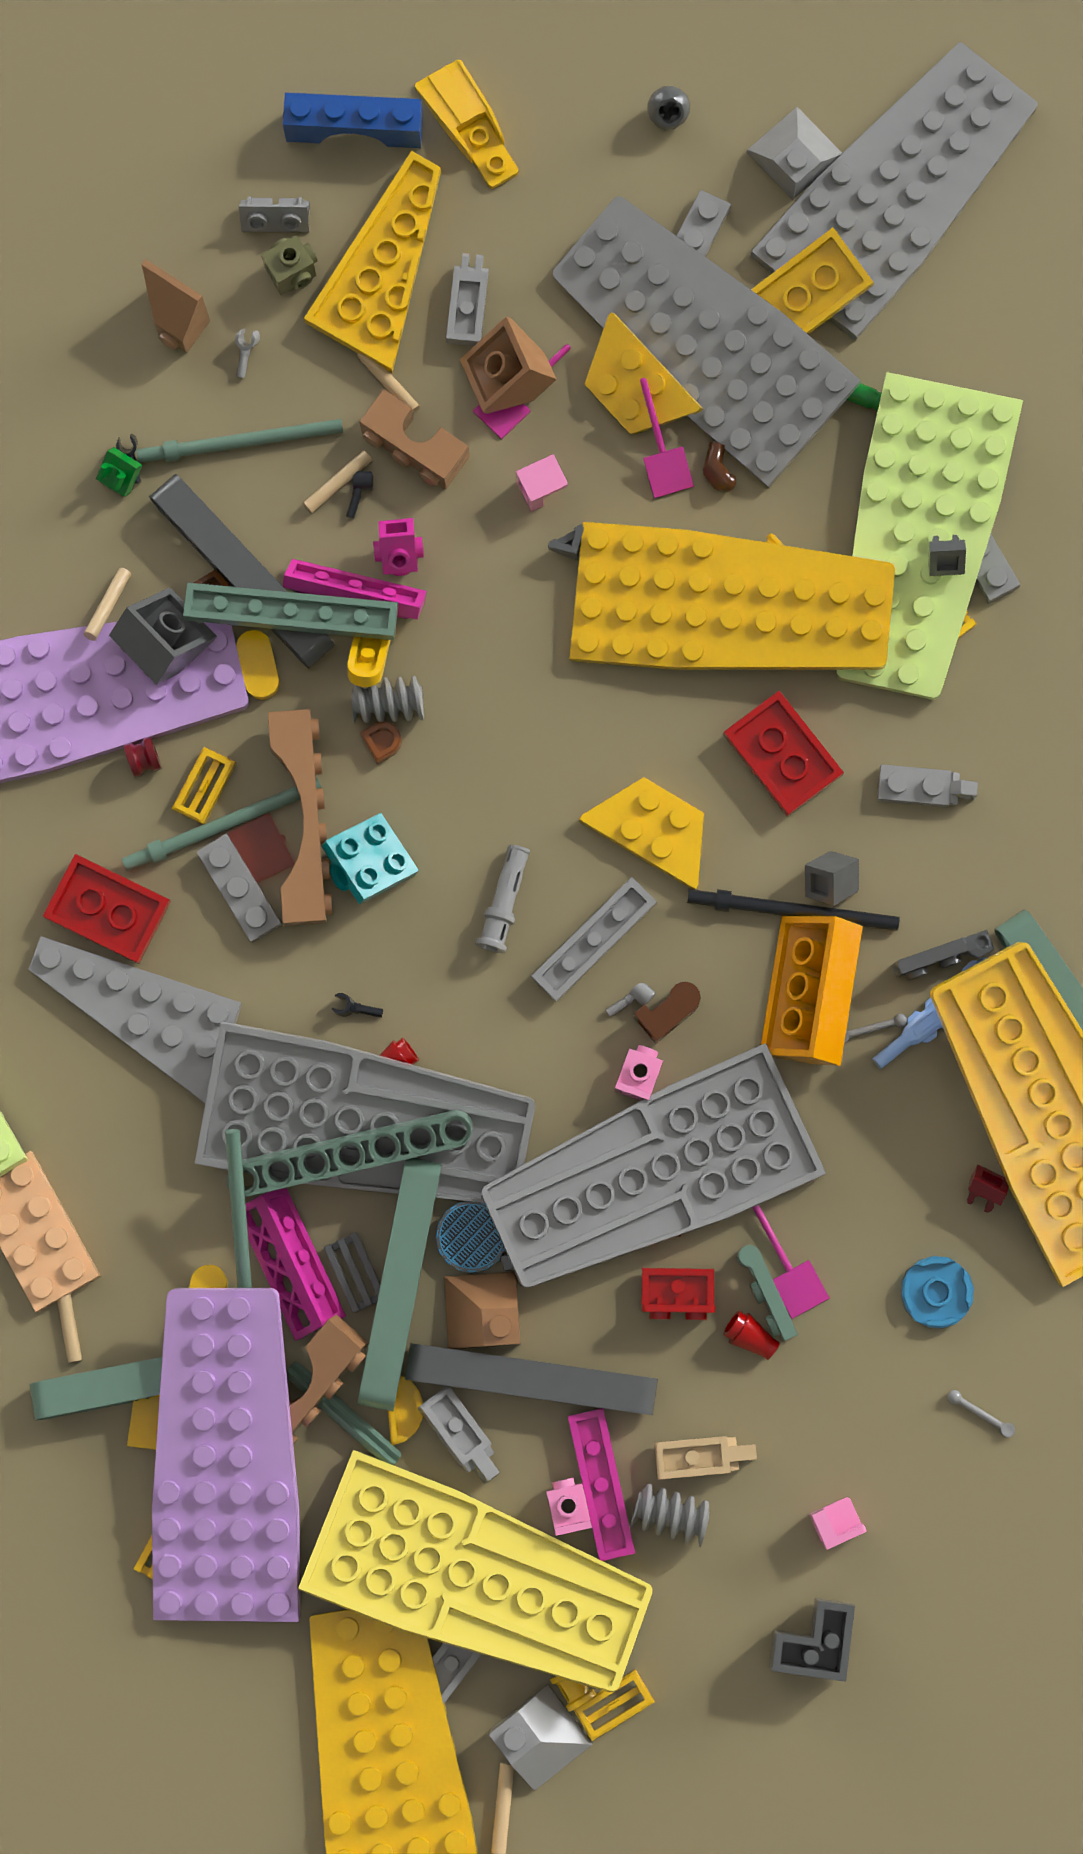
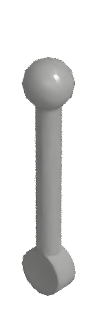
M897 1014L891 1020L850 1031L846 1030L844 1043L851 1037L892 1026L904 1027L907 1024V1017L904 1014Z
M952 1390L948 1393L947 1398L951 1404H959L1000 1429L1002 1436L1012 1437L1015 1434L1013 1424L1002 1423L962 1398L961 1393L957 1390Z

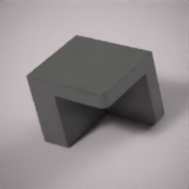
M829 851L805 864V897L834 906L858 892L859 859Z

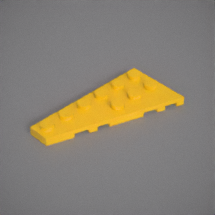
M413 151L410 152L304 317L307 325L352 351L371 359L392 374L441 175V167Z

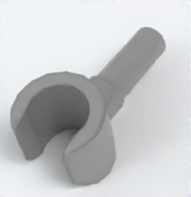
M245 328L236 334L235 342L240 348L236 377L245 378L250 350L260 341V334L257 330L252 333L251 344L247 343L244 339Z
M639 983L634 986L628 995L607 1008L606 1011L611 1017L630 1005L634 1000L641 1006L646 1005L655 996V991L647 984Z

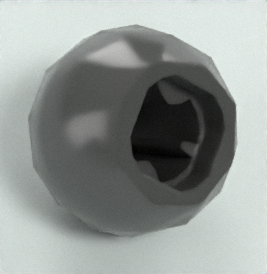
M662 86L651 95L647 103V112L650 120L656 126L664 130L676 129L686 121L690 113V102L688 96L681 89L675 86Z

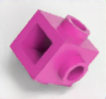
M413 518L378 521L379 541H373L375 562H382L383 575L404 576L410 572H418L417 558H424L422 537H415Z

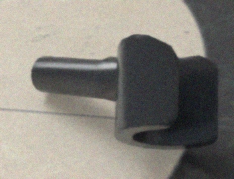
M130 434L133 444L131 449L123 448L120 437H118L116 449L136 461L135 451L138 445L136 436ZM138 474L135 484L141 482L140 474Z
M358 471L354 474L352 498L346 517L355 518L362 490L373 491L374 476L371 471Z
M344 993L335 994L336 998L347 1000L345 1009L337 1010L332 1008L336 1014L347 1017L352 1013H361L382 1018L383 1009L356 1003Z

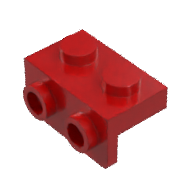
M642 1268L641 1312H649V1319H671V1312H685V1320H707V1313H715L714 1269Z

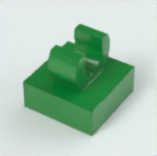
M113 447L107 450L96 480L125 497L131 493L142 464Z

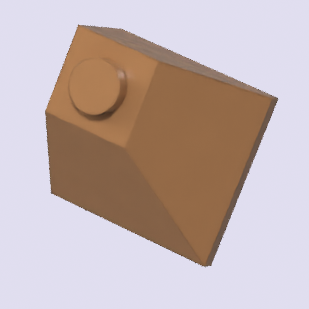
M145 259L141 265L154 323L160 335L158 339L172 350H176L178 347L188 353L210 322L203 297Z
M507 316L460 359L482 412L486 414L534 401L557 380L545 353Z
M515 1272L444 1276L448 1349L521 1345L517 1277Z

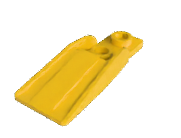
M455 60L415 83L416 91L441 127L470 163L475 164L490 189H494L518 175V167L504 147V138L494 113L461 60Z

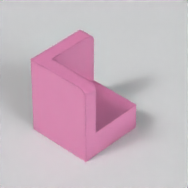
M554 454L516 471V482L531 512L544 506V497L567 487V480Z
M848 1497L809 1514L821 1543L827 1550L867 1532L864 1524L860 1522L851 1499Z

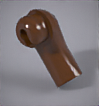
M710 442L703 474L713 488L718 491L730 492L736 485V477L730 474L722 464L725 445Z

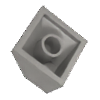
M798 107L793 109L747 150L752 159L792 200L809 187L842 154Z
M549 1684L540 1689L489 1731L491 1739L513 1768L534 1791L593 1745Z

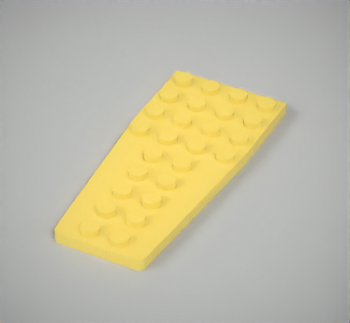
M355 1450L351 1454L298 1587L299 1591L401 1631L607 1692H614L620 1686L653 1593L650 1584L458 1490Z

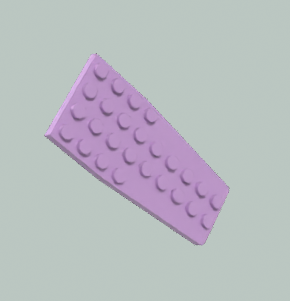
M117 622L105 623L95 641L89 640L84 636L87 626L0 640V783L48 773L124 749V745L128 743L134 745L142 743L143 739L149 736L155 739L247 709L250 702L244 683L232 625L204 622L217 635L214 642L179 674L157 685L145 675L139 666L109 636Z
M175 1288L167 1294L152 1502L153 1620L298 1622L301 1619L300 1591L298 1590L300 1585L299 1499L280 1299L278 1291L274 1288Z

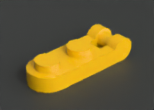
M353 637L347 664V677L351 683L359 687H371L381 681L391 640Z

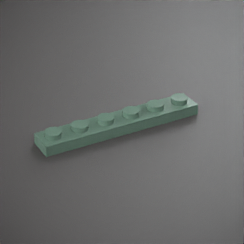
M187 583L183 617L185 621L394 640L398 602Z

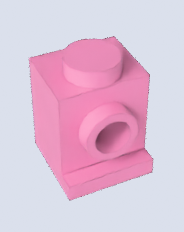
M638 1045L636 1051L629 1048L614 1092L639 1101L643 1099L649 1101L663 1060L657 1058L658 1052ZM637 1065L645 1066L647 1069L646 1076L642 1078L635 1076L633 1072L634 1067Z
M574 1478L552 1482L553 1489L546 1492L556 1536L592 1528L582 1483L575 1484ZM565 1499H572L575 1502L576 1507L573 1512L565 1513L562 1510L561 1504Z

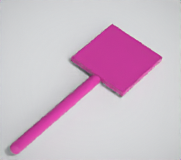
M569 344L564 345L549 360L551 367L570 350ZM524 404L489 414L482 412L480 405L473 410V413L501 440L531 412Z
M641 378L640 384L659 453L643 458L653 497L657 498L694 487L683 446L668 451L665 449L647 379Z
M760 1206L752 1207L786 1270L785 1273L774 1278L773 1281L791 1319L829 1299L811 1262L807 1260L792 1268Z

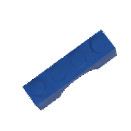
M285 92L283 129L286 142L321 143L325 138L333 135L359 134L375 138L383 142L387 147L421 148L423 128L421 99Z

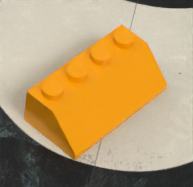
M836 916L781 917L761 1045L767 1044L773 1058L815 1065L841 1066L863 926Z

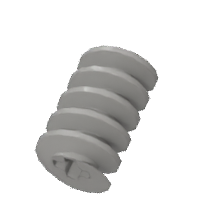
M416 676L411 677L409 686H405L402 677L397 678L395 687H391L387 677L383 678L381 688H377V685L367 688L353 686L352 715L354 724L358 713L361 714L365 723H369L372 713H375L378 722H383L386 712L389 713L393 722H397L400 711L403 712L407 721H411L414 711H417L420 720H424L423 687L419 685Z
M647 1483L638 1494L630 1527L640 1518L643 1531H647L653 1522L656 1525L657 1535H661L666 1527H670V1539H675L680 1531H684L685 1543L689 1544L694 1535H697L698 1544L701 1547L710 1516L709 1502L703 1500L698 1508H695V1499L693 1496H689L684 1504H681L680 1493L676 1491L667 1500L666 1489L662 1487L653 1496L652 1485Z

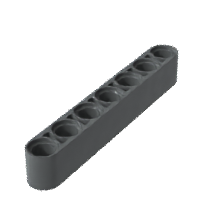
M174 474L149 496L159 511L201 556L219 572L231 587L287 592L177 474ZM271 629L308 669L335 646L327 634Z
M410 1343L405 1380L647 1415H653L658 1383L656 1378Z

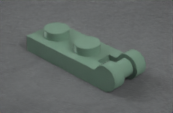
M753 1245L744 1246L737 1253V1261L740 1266L750 1270L755 1282L749 1285L757 1303L764 1302L770 1315L765 1317V1321L772 1336L776 1337L779 1335L782 1341L797 1336L798 1333L760 1251Z

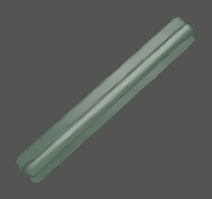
M295 1361L286 1370L287 1379L305 1394L310 1386L312 1373L302 1364ZM336 1394L330 1400L324 1397L317 1405L378 1460L395 1465L401 1458L402 1454L397 1448L391 1445L388 1440Z

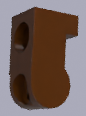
M680 982L671 989L669 997L653 1011H650L644 1004L634 1013L633 1018L654 1043L657 1044L696 1011L701 999L700 991L693 983Z

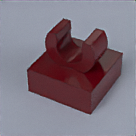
M977 1164L971 1175L967 1203L971 1205L977 1196L987 1199L984 1209L986 1213L993 1210L994 1204L1001 1206L1009 1187L1006 1178Z

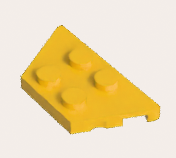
M611 312L607 317L584 385L632 435L652 428L640 384L641 378L647 379L659 425L662 426L674 422L676 419L700 413L703 410L700 404L621 319Z
M643 777L580 817V823L688 888L697 889L704 813Z

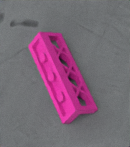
M287 1187L262 1194L245 1204L249 1242L270 1287L276 1289L279 1293L280 1309L295 1341L317 1331L328 1319L336 1314L341 1319L345 1318L346 1314ZM255 1208H257L262 1219L261 1228L256 1226L250 1213ZM268 1243L273 1244L277 1251L276 1260L272 1259L268 1252ZM284 1275L289 1277L292 1283V1293L286 1291L283 1285ZM299 1308L304 1310L311 1324L303 1328L298 1317Z

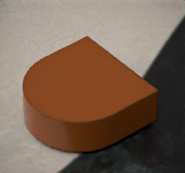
M378 722L360 732L377 765L394 756L401 747L402 739L400 732L392 723Z

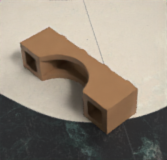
M337 1314L326 1321L305 1347L312 1362L313 1373L306 1393L298 1399L289 1400L293 1445L298 1440L294 1435L297 1429L302 1424L307 1428L321 1412L317 1408L320 1401L324 1397L330 1400L343 1386L344 1383L339 1379L348 1369L353 1373L366 1358L362 1351L369 1342Z

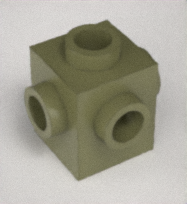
M297 235L290 239L282 238L272 245L270 250L261 254L264 268L280 295L294 288L298 290L306 287L316 276L314 263L318 262L317 257L310 244L306 243L303 245Z

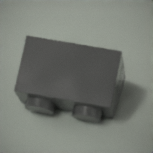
M170 587L126 607L109 634L121 650L156 685L179 674L217 637L204 622L184 620L185 602Z

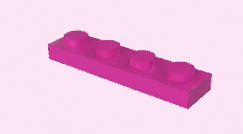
M296 559L291 560L283 578V587L292 589L296 593L398 602L397 617L404 619L413 618L418 620L425 604L427 593L425 590Z
M604 1409L570 1415L568 1420L599 1560L604 1561L635 1554Z

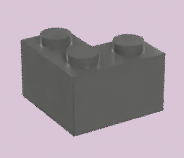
M814 1598L810 1635L773 1630L769 1668L775 1672L846 1682L855 1605L848 1602Z

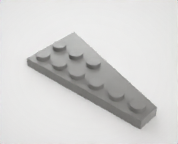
M40 936L29 970L206 1103L220 1023L224 1021L236 1024L242 1003Z

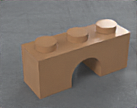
M383 389L360 420L363 439L377 449L381 446L392 453L390 455L392 459L405 468L410 465L418 470L421 479L429 485L436 487L438 484L447 489L469 459V446L441 427L428 441L414 442L405 435V431L414 419L412 408Z

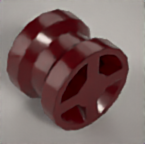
M151 736L144 738L142 743L136 745L128 743L124 745L125 754L135 778L141 777L147 770L158 771L162 769Z

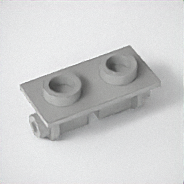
M248 196L247 200H241V204H239L242 232H310L308 217L310 215V201H303V197L279 198V204H273L272 198H252V196Z

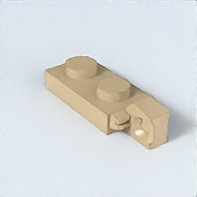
M727 1436L654 1442L658 1480L731 1473V1471L739 1470V1461L757 1459L756 1444L737 1446L736 1437L727 1438Z

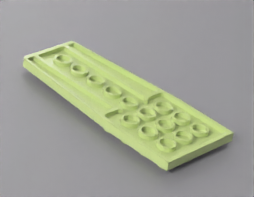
M886 372L864 469L852 556L890 562L895 567L887 663L880 670H837L836 675L839 680L930 700L939 698L1002 499L1023 400ZM952 535H957L959 540H965V574L929 576V542L932 541L933 537L939 536V541L952 540Z

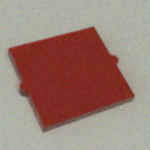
M270 813L227 833L257 883L295 864L284 843L286 837L280 835Z

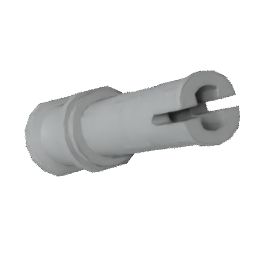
M508 845L491 907L484 911L483 916L486 918L481 938L476 939V946L491 952L506 953L507 947L504 944L509 927L515 922V915L512 911L526 861L530 854L529 849L518 845Z

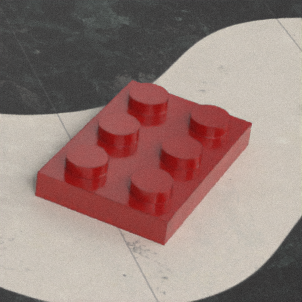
M777 691L723 732V736L787 817L844 774L843 770L780 691Z
M75 854L43 917L139 964L171 901Z

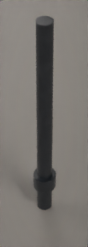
M689 889L687 903L714 906L715 910L729 912V909L782 916H836L861 926L898 931L900 917L731 895L732 891L717 889V893Z

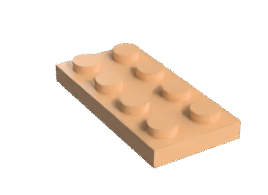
M29 1151L25 1154L28 1161L0 1177V1248L35 1312H40L63 1296L75 1292L101 1277L35 1155L32 1151Z

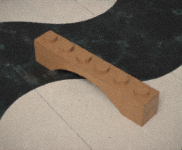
M310 709L268 712L271 753L282 763L294 781L304 814L303 838L299 855L290 875L280 888L283 925L287 927L326 924V915L333 914L331 893L324 894L323 880L330 879L329 859L321 858V845L327 840L326 823H319L318 810L325 809L323 788L316 789L315 775L322 774L321 753L314 754L313 740H320L318 718L311 719Z

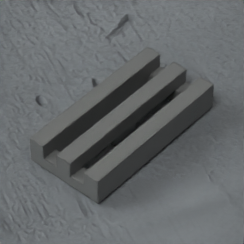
M355 1232L346 1238L325 1246L326 1254L352 1312L356 1313L377 1303L380 1282L358 1233ZM354 1243L375 1290V1296H369L347 1245ZM341 1249L363 1299L362 1302H356L334 1251Z

